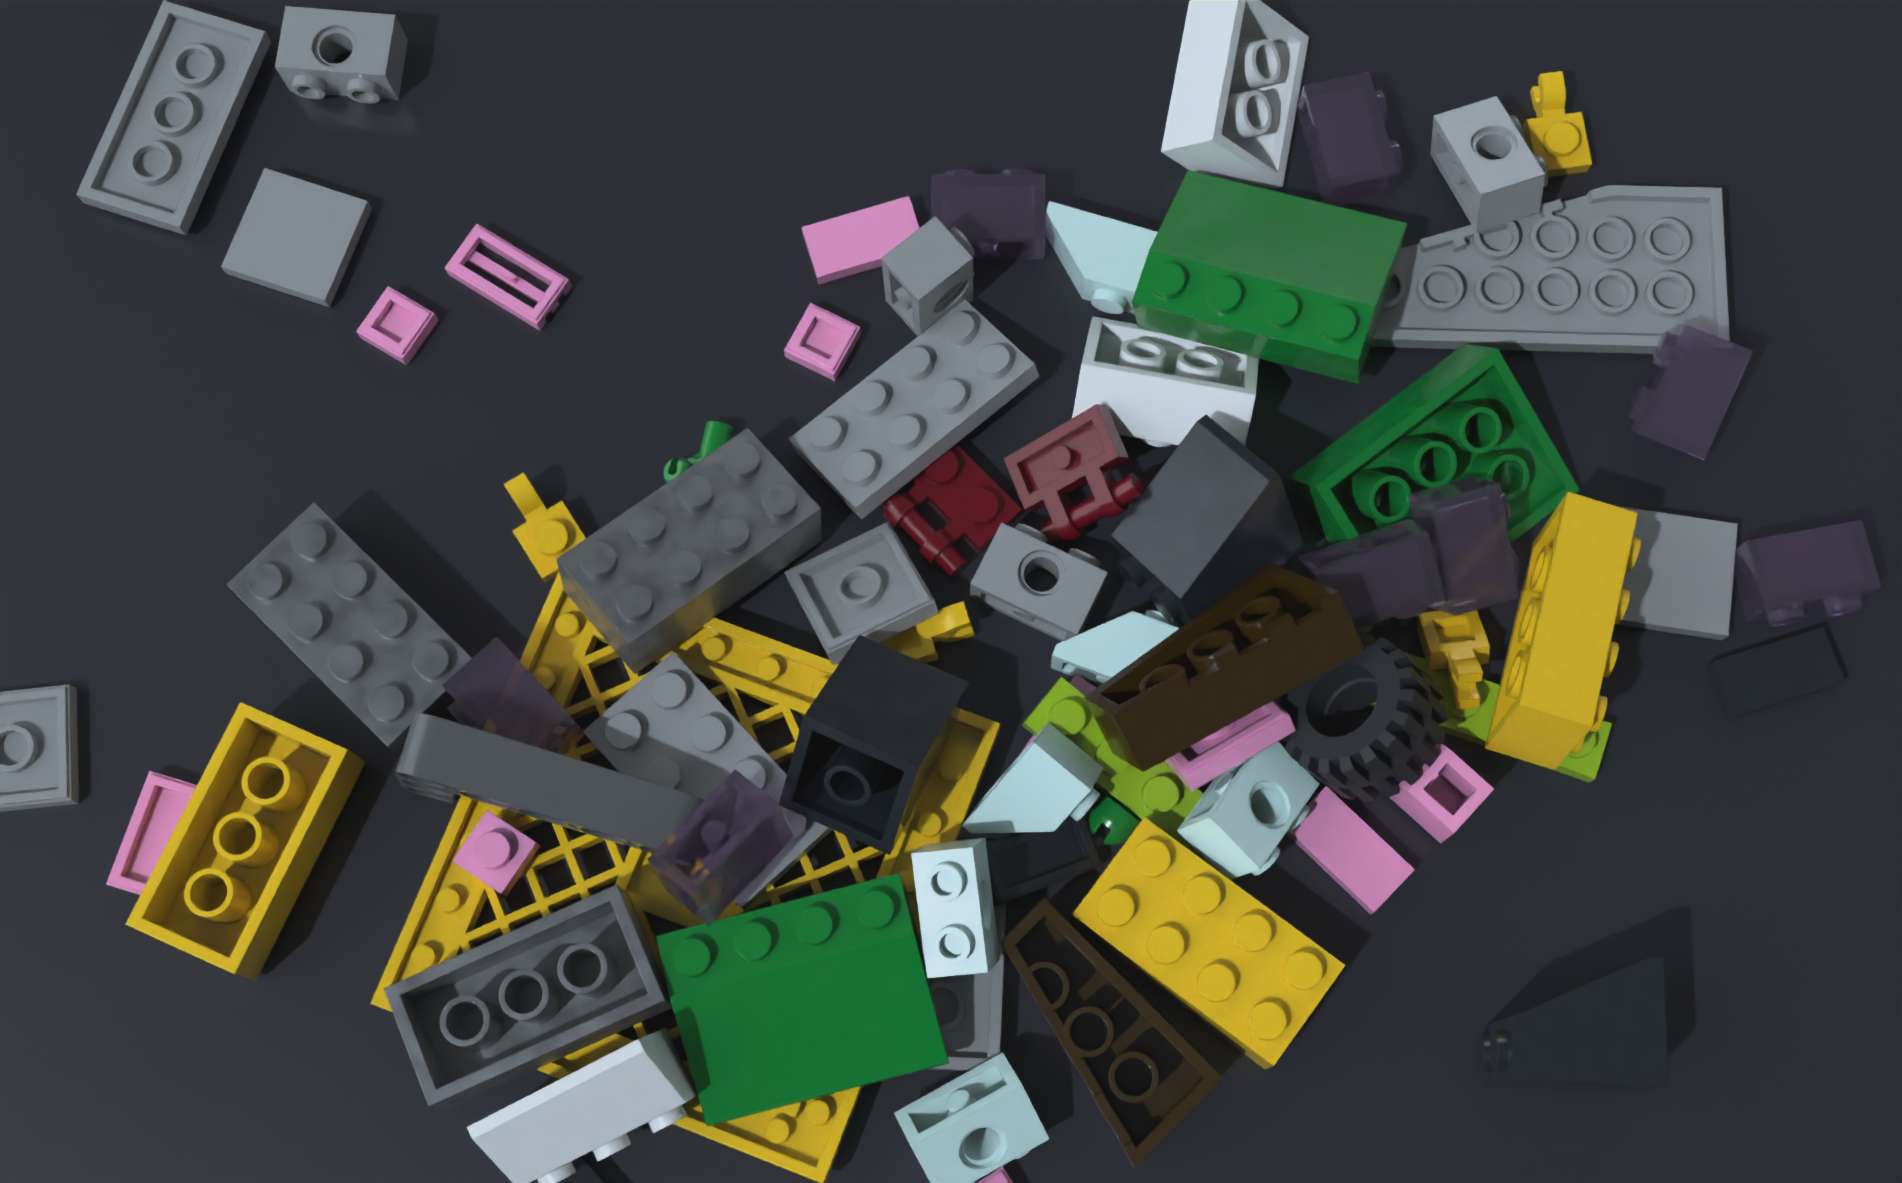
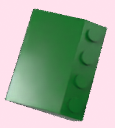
M1188 170L1149 249L1132 300L1137 325L1139 328L1359 384L1406 235L1408 223Z
M1463 344L1286 478L1315 526L1374 598L1379 596L1383 599L1390 617L1400 627L1408 624L1417 617L1418 613H1422L1554 511L1567 492L1576 494L1580 491L1498 348Z
M899 873L656 936L669 998L707 1126L949 1064L929 979L926 977L925 963L905 883Z

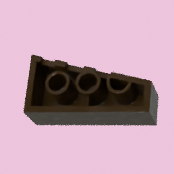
M1269 563L1093 690L1084 699L1112 753L1144 772L1365 649L1339 591L1276 564Z
M1043 898L1000 943L1041 1012L1045 1015L1072 1064H1074L1093 1096V1100L1105 1120L1109 1123L1122 1145V1149L1135 1168L1223 1079L1222 1073L1048 899Z

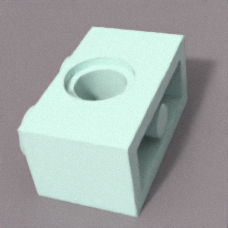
M1276 742L1216 777L1177 829V832L1213 868L1229 880L1248 873H1252L1255 876L1267 870L1278 858L1280 849L1277 845L1285 833L1297 827L1309 813L1310 808L1306 803L1319 786V783L1307 770L1290 757L1279 742Z
M985 838L925 844L911 853L926 977L934 978L988 973L1000 960Z
M1003 1052L894 1112L930 1183H975L981 1177L1012 1160L1025 1156L1031 1149L1049 1140L1022 1083Z

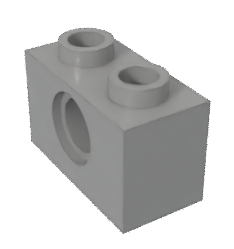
M285 6L275 68L290 92H294L304 98L321 99L325 95L348 96L352 100L368 104L377 103L380 99L399 100L408 39L394 14ZM351 54L345 61L332 64L338 56Z
M1497 96L1434 115L1430 155L1476 233L1540 213L1543 187L1548 185V172L1545 162L1539 154L1533 155L1524 141L1523 130L1519 120L1514 115H1508Z
M936 216L881 258L885 299L917 337L964 299L968 303L973 301V277L975 274L972 256L975 254L974 249L960 230L956 227L948 230Z
M1001 522L970 583V598L1062 642L1081 634L1104 590L1108 572L1100 569L1101 563L1084 551L1070 548L1068 553L1047 544L1048 538L1040 531L1028 525L1017 524L1015 528H1012ZM1044 569L1055 576L1057 584L1048 591H1035L1027 585L1025 577L1033 570Z

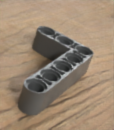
M415 713L395 770V775L402 787L419 795L448 803H455L457 795L683 862L690 861L708 803L704 799L692 794L423 713Z

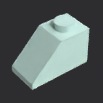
M1049 201L1045 218V235L1081 298L1091 301L1095 308L1106 313L1121 314L1126 311L1135 314L1132 300L1149 249L1158 232Z
M1147 610L1145 615L1131 611L1056 644L1052 654L1051 668L1071 676L1077 674L1087 682L1100 686L1179 629V621L1175 619L1170 622L1159 611Z
M1047 722L976 804L962 826L971 834L1054 832L1069 815L1074 820L1079 821L1094 804L1100 793L1093 786L1104 768L1052 724Z

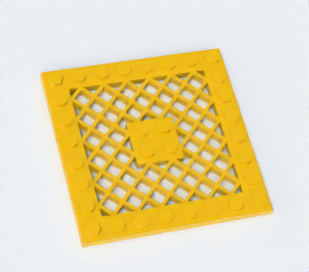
M560 572L556 576L489 733L550 751L560 729L569 751L562 755L584 761L601 753V751L593 742L578 747L569 722L597 710L601 716L608 709V705L618 701L648 673L641 676L638 672L634 674L623 661L631 680L601 693L592 669L620 656L610 644L593 652L597 641L609 643L563 589ZM717 618L711 619L654 660L660 663L671 652H674L697 678L719 685L709 691L718 701L730 696L740 720L739 724L759 745L760 743L754 730L785 717L795 742L768 754L776 764L792 758L799 727L792 713L802 717L805 715L839 665L838 663L832 665L828 659ZM584 676L592 697L570 706L580 680ZM738 693L770 704L773 707L748 717ZM960 709L947 743L890 855L885 854L876 877L900 874L905 883L918 939L921 937V928L911 853L925 844L958 841L962 825L966 820L1001 729L1000 723ZM460 796L370 1004L392 1012L384 988L475 948V943L502 932L505 935L514 931L513 926L540 914H542V917L554 913V908L576 898L582 897L583 900L593 895L592 891L615 881V885L620 886L629 893L665 979L656 934L647 913L684 928L693 927L758 910L771 903L772 906L781 904L780 899L809 886L812 887L814 894L823 893L821 881L848 869H851L857 883L865 882L859 864L884 852L869 846L853 853L846 835L834 830L844 852V858L814 870L808 854L800 859L806 875L777 888L773 884L766 890V893L762 894L744 911L693 854L689 862H683L630 847L626 859H624L618 843L590 834H585L571 841L566 827L552 823L560 846L533 857L520 878L527 876L536 902L508 914L498 891L452 860L487 810L521 833L546 821L527 815L522 817L523 814ZM605 841L616 867L586 879L576 853ZM566 858L576 885L547 897L537 870ZM488 897L497 920L474 929ZM644 1021L633 1025L638 1038L649 1035ZM678 1026L668 1030L672 1041L681 1038ZM615 1033L536 1070L561 1079L632 1043L634 1040ZM682 1060V1062H683V1064H684V1066H685V1068H686V1070H687V1072H688V1074H689V1076H690V1078H691V1080H692V1082H693V1084H694V1080H693L692 1073H691V1070H690V1067H689V1063H688L687 1061H685V1060ZM863 1086L713 1126L706 1125L699 1098L696 1096L682 1104L687 1116L673 1124L819 1183H826Z

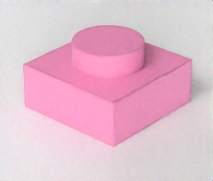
M487 810L452 861L507 897L541 846Z

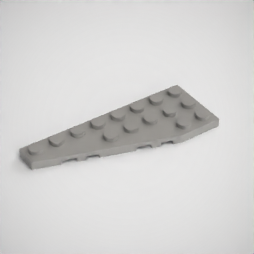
M1607 185L1589 190L1588 194L1564 202L1558 199L1541 204L1540 213L1477 233L1472 225L1420 239L1419 244L1401 248L1370 347L1458 349L1463 344L1513 351L1723 356L1730 349L1722 188Z

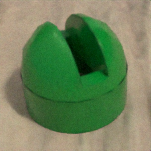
M1105 793L1093 806L1088 819V826L1092 836L1103 825L1111 829L1103 841L1104 845L1116 846L1127 841L1140 823L1138 819L1119 806Z

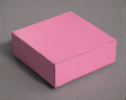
M388 286L356 332L364 341L403 364L408 365L439 320L435 313Z
M810 303L784 349L785 357L836 381L861 336V327Z

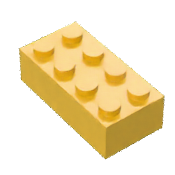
M1567 492L1532 543L1485 749L1555 770L1570 752L1577 754L1580 751L1585 736L1589 731L1597 732L1600 728L1607 708V697L1599 695L1603 677L1608 678L1611 674L1619 651V644L1611 641L1614 624L1618 625L1622 621L1630 599V590L1622 588L1625 572H1630L1633 569L1641 547V538L1633 536L1637 512Z
M240 702L125 925L230 973L256 981L366 762L348 749Z
M1145 817L1073 912L1070 922L1078 930L1265 1070L1276 1064L1345 967V964Z

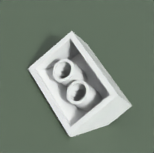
M1190 0L1161 152L1190 171L1273 189L1283 187L1309 36L1260 0Z
M1092 316L1080 369L1072 418L1096 404L1107 406L1119 435L1140 438L1144 443L1151 446L1167 447L1172 444L1179 445L1194 424L1207 414L1245 446L1256 397L1259 358L1139 328L1137 324Z
M664 1028L633 1041L468 1126L467 1129L473 1141L512 1183H530L536 1179L539 1183H557L576 1173L572 1161L593 1151L598 1162L632 1144L627 1132L648 1122L652 1132L655 1133L686 1117L687 1114L682 1104L698 1096L667 1029Z

